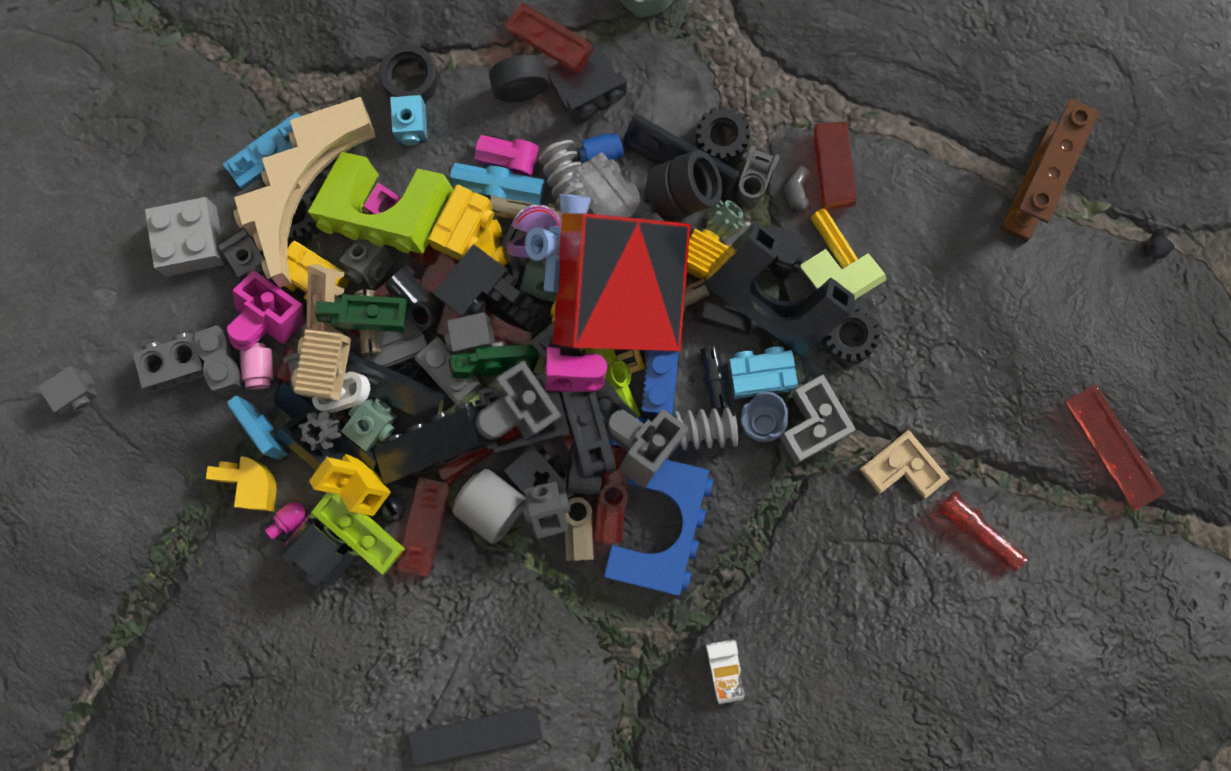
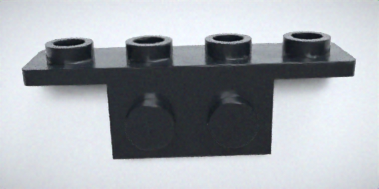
M289 381L281 384L274 403L288 414L292 420L279 428L276 437L316 471L326 457L342 460L345 454L362 461L371 470H375L378 464L376 455L370 450H363L342 433L343 427L337 424L341 437L331 440L333 442L332 448L325 450L321 446L320 449L312 451L311 444L306 441L301 442L303 435L299 424L309 421L307 418L308 413L316 412L319 416L324 411L316 409L308 397L294 393Z

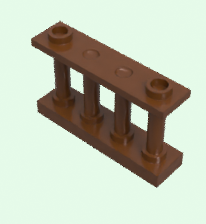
M1070 98L1059 122L1051 121L1048 124L999 228L1000 230L1028 242L1039 220L1045 223L1050 221L1100 111Z

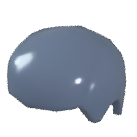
M773 392L755 393L753 399L743 406L741 425L746 435L757 442H771L779 438L787 429L788 408L783 399Z

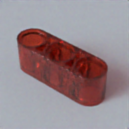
M847 122L815 124L814 145L822 208L827 210L855 207L856 190Z

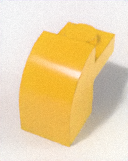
M346 454L342 460L326 457L309 480L314 490L338 494L350 512L374 516L391 493L374 470H371L362 461Z
M241 456L239 469L238 463L219 462V467H207L206 479L215 482L237 484L234 507L274 512L277 491L276 481L271 471L265 465Z

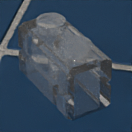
M601 152L590 159L589 162H585L573 171L569 183L580 196L591 197L589 208L594 214L628 218L636 212L641 202L638 189L634 184L625 181L621 176L618 164L613 159L608 160L604 153Z

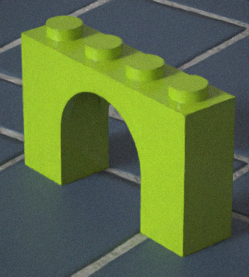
M341 152L308 211L316 221V226L328 234L337 232L352 240L361 238L380 247L385 244L393 246L404 253L413 251L423 254L429 244L428 237L454 190L445 175L417 168L404 195L397 204L379 214H363L362 206L379 174L367 157Z

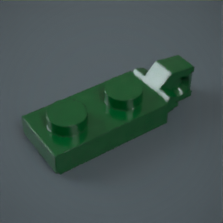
M342 294V298H335L334 302L316 301L315 315L317 322L331 323L332 327L342 329L404 332L407 299Z
M532 344L476 348L474 353L450 355L449 367L452 378L468 379L470 376L484 375L486 377L506 373L522 361L526 363L531 371H534L540 353Z

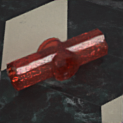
M610 444L616 470L606 474L602 471L601 489L599 495H596L594 541L604 544L622 543L624 512L628 501V492L626 490L627 476L619 471L628 452L619 445ZM617 487L619 489L618 496L614 500H605L604 494L607 489Z

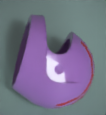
M530 205L521 209L515 216L511 226L525 231V234L506 244L507 253L515 257L530 258L525 248L528 232L536 227L549 231L550 226H561V220L552 209L543 205Z

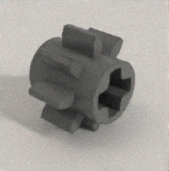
M329 411L321 412L319 416L316 412L308 413L307 418L309 421L299 424L303 435L301 442L306 441L311 444L312 451L320 449L321 446L325 450L332 448L333 442L331 440L341 437L337 427L340 421L329 418Z

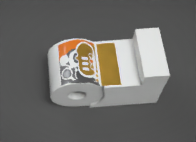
M727 640L705 644L718 704L744 700L736 641Z

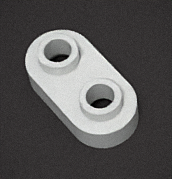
M355 372L345 373L340 401L312 398L313 404L316 409L329 411V413L360 405L369 396V380L362 374Z

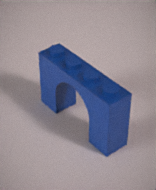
M667 460L645 489L628 478L627 486L659 493L673 501L681 515V533L672 547L657 554H646L612 545L605 578L680 596L681 590L687 591L691 572L686 571L688 559H695L699 541L693 540L696 527L702 529L706 510L700 509L703 496L709 498L713 479L708 478L709 470Z

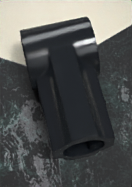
M406 267L399 270L384 285L395 298L407 299L406 317L414 329L426 330L443 318L446 313L445 303L436 295L429 294Z

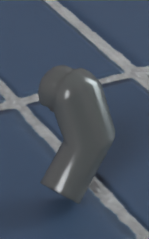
M801 165L797 167L784 186L788 205L798 212L804 211L809 206V199L805 197L803 185L811 175V172Z

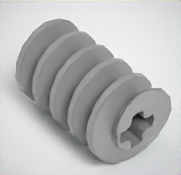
M573 140L553 143L543 149L539 156V162L544 166V175L548 177V185L553 188L551 191L552 195L557 199V208H561L559 194L585 196L584 193L591 189L590 184L580 185V182L586 178V174H576V171L582 167V163L571 162L578 156L577 151H567L574 145Z
M728 407L723 409L721 417L716 408L711 409L709 418H707L703 409L698 411L696 419L691 410L686 411L683 420L678 411L673 412V417L689 427L680 442L683 451L687 450L689 441H692L695 449L698 450L702 440H705L708 449H712L714 439L718 440L721 448L725 447L728 438H730L733 446L737 447L738 430L736 414L734 413V416H732Z

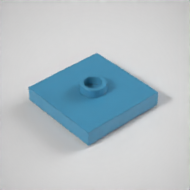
M238 396L233 397L227 402L228 407L262 454L276 460H281L289 454L272 431L274 427L264 414L261 415L253 404Z

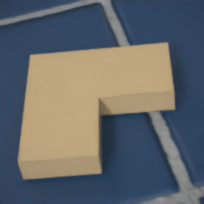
M909 430L859 469L878 494H881L904 475L923 499L927 498L950 479Z

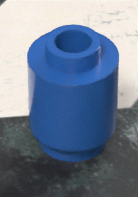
M608 132L582 140V147L577 148L582 166L588 165L590 170L618 162V158L624 157L618 133L611 135Z

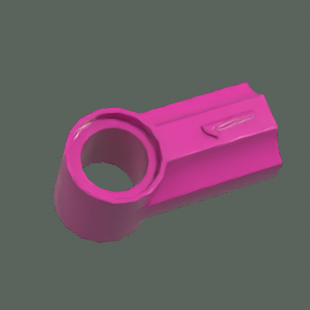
M481 135L476 145L474 159L477 163L504 167L511 170L514 174L531 177L539 147L526 140L516 139L513 142Z

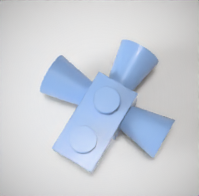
M559 194L561 215L562 213L587 214L591 197ZM550 226L549 231L537 227L533 228L528 232L525 240L526 252L531 259L538 261L547 258L544 290L558 292L560 283L559 248L561 226Z

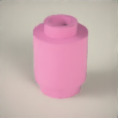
M255 343L250 349L246 351L241 350V381L245 382V389L260 390L270 388L271 380L274 379L272 350L265 348L264 343Z

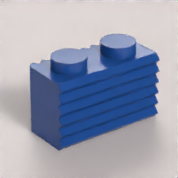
M647 351L641 414L643 416L656 418L662 409L672 415L678 352Z

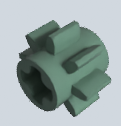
M720 200L715 207L709 208L705 212L710 217L706 222L708 230L715 233L719 238L735 236L744 227L739 221L743 217V212L732 201L727 200L723 203Z

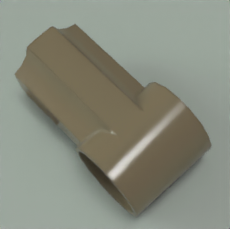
M572 498L569 500L570 507L575 503H582L587 509V515L582 521H574L569 516V512L565 513L569 528L568 531H565L566 561L594 559L592 508L585 499Z

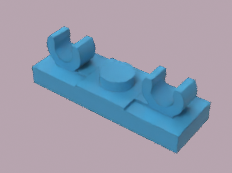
M298 112L223 163L242 190L262 177L261 171L265 170L262 158L293 148L289 138V133L293 132L290 120L300 117Z

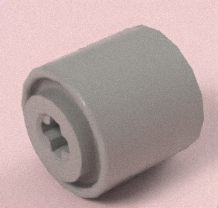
M484 469L480 473L473 475L463 486L454 501L455 505L452 511L454 516L494 545L514 525L523 512L522 504L527 503V499L491 470Z

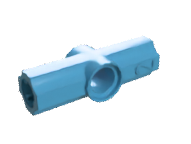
M454 163L452 167L450 185L453 189L456 185H460L472 192L487 197L489 200L491 195L538 205L542 202L545 184L543 179L517 175L511 170L500 166H488L485 169Z

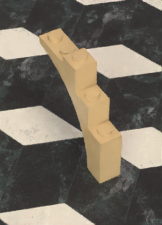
M361 97L291 119L293 132L289 133V138L293 148L262 158L265 170L261 171V175L266 187L234 197L237 209L233 210L235 220L239 228L244 227L251 237H254L258 250L263 251L265 260L261 261L267 279L272 278L279 287L291 284L287 263L288 236L293 215L303 194L315 177L337 158L341 152H346L353 146L375 137L368 112Z

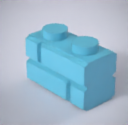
M772 347L765 349V354L754 356L753 351H742L735 353L734 358L729 359L728 369L733 400L754 397L755 393L773 392L774 394L793 392L798 388L792 350L784 351L783 347Z

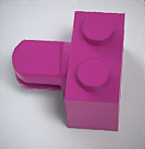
M256 271L249 274L232 290L235 310L240 315L227 326L230 344L238 350L246 351L250 349L266 333L284 344L304 325L302 304Z

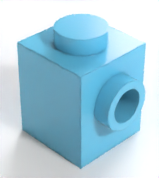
M421 95L391 97L392 133L397 142H401L404 145H416L420 141L427 140L426 107Z

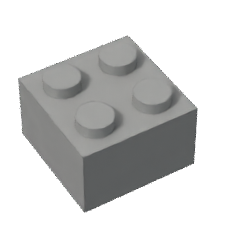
M207 197L145 209L153 265L164 276L169 277L226 265L225 255L218 247L223 241L217 207Z

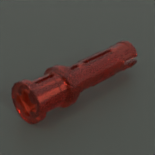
M957 490L952 492L938 509L940 514L948 515L959 525L958 529L961 532H969L1014 572L1018 570V567L1021 568L1025 564L1028 556L982 518L983 514H981L978 508L973 509L961 499L960 493Z

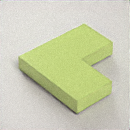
M825 249L800 266L802 272L816 290L831 277L853 293L855 299L887 280L885 273L869 253L841 269Z

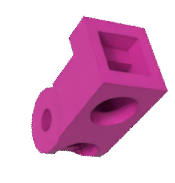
M377 183L362 206V213L372 215L387 211L397 204L401 197L380 183Z
M547 347L545 391H597L604 385L607 363L598 354H586L583 357L560 356V348Z

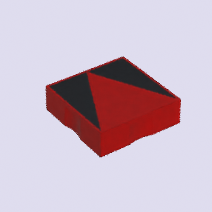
M562 213L559 248L560 283L555 303L553 344L573 348L680 351L691 224L585 213Z

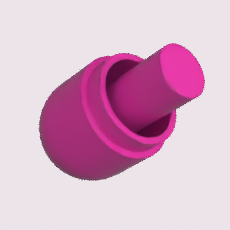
M298 502L286 504L276 512V515L273 517L275 522L265 530L266 533L273 540L283 531L287 534L293 532L307 517L305 507Z

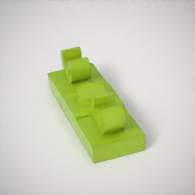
M327 492L311 512L382 575L390 569L405 550L403 546L386 533L368 515L350 512L338 494Z

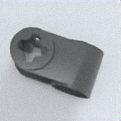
M751 145L736 192L737 201L741 206L754 208L761 203L768 183L772 180L780 155L775 154L772 156L756 150V146ZM753 186L758 190V193L754 195L745 192L744 187Z

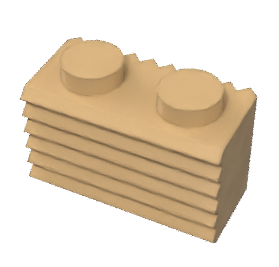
M306 329L304 331L305 336L301 337L298 343L300 362L298 363L299 368H296L292 375V385L295 387L294 393L306 397L340 401L351 338L343 334Z

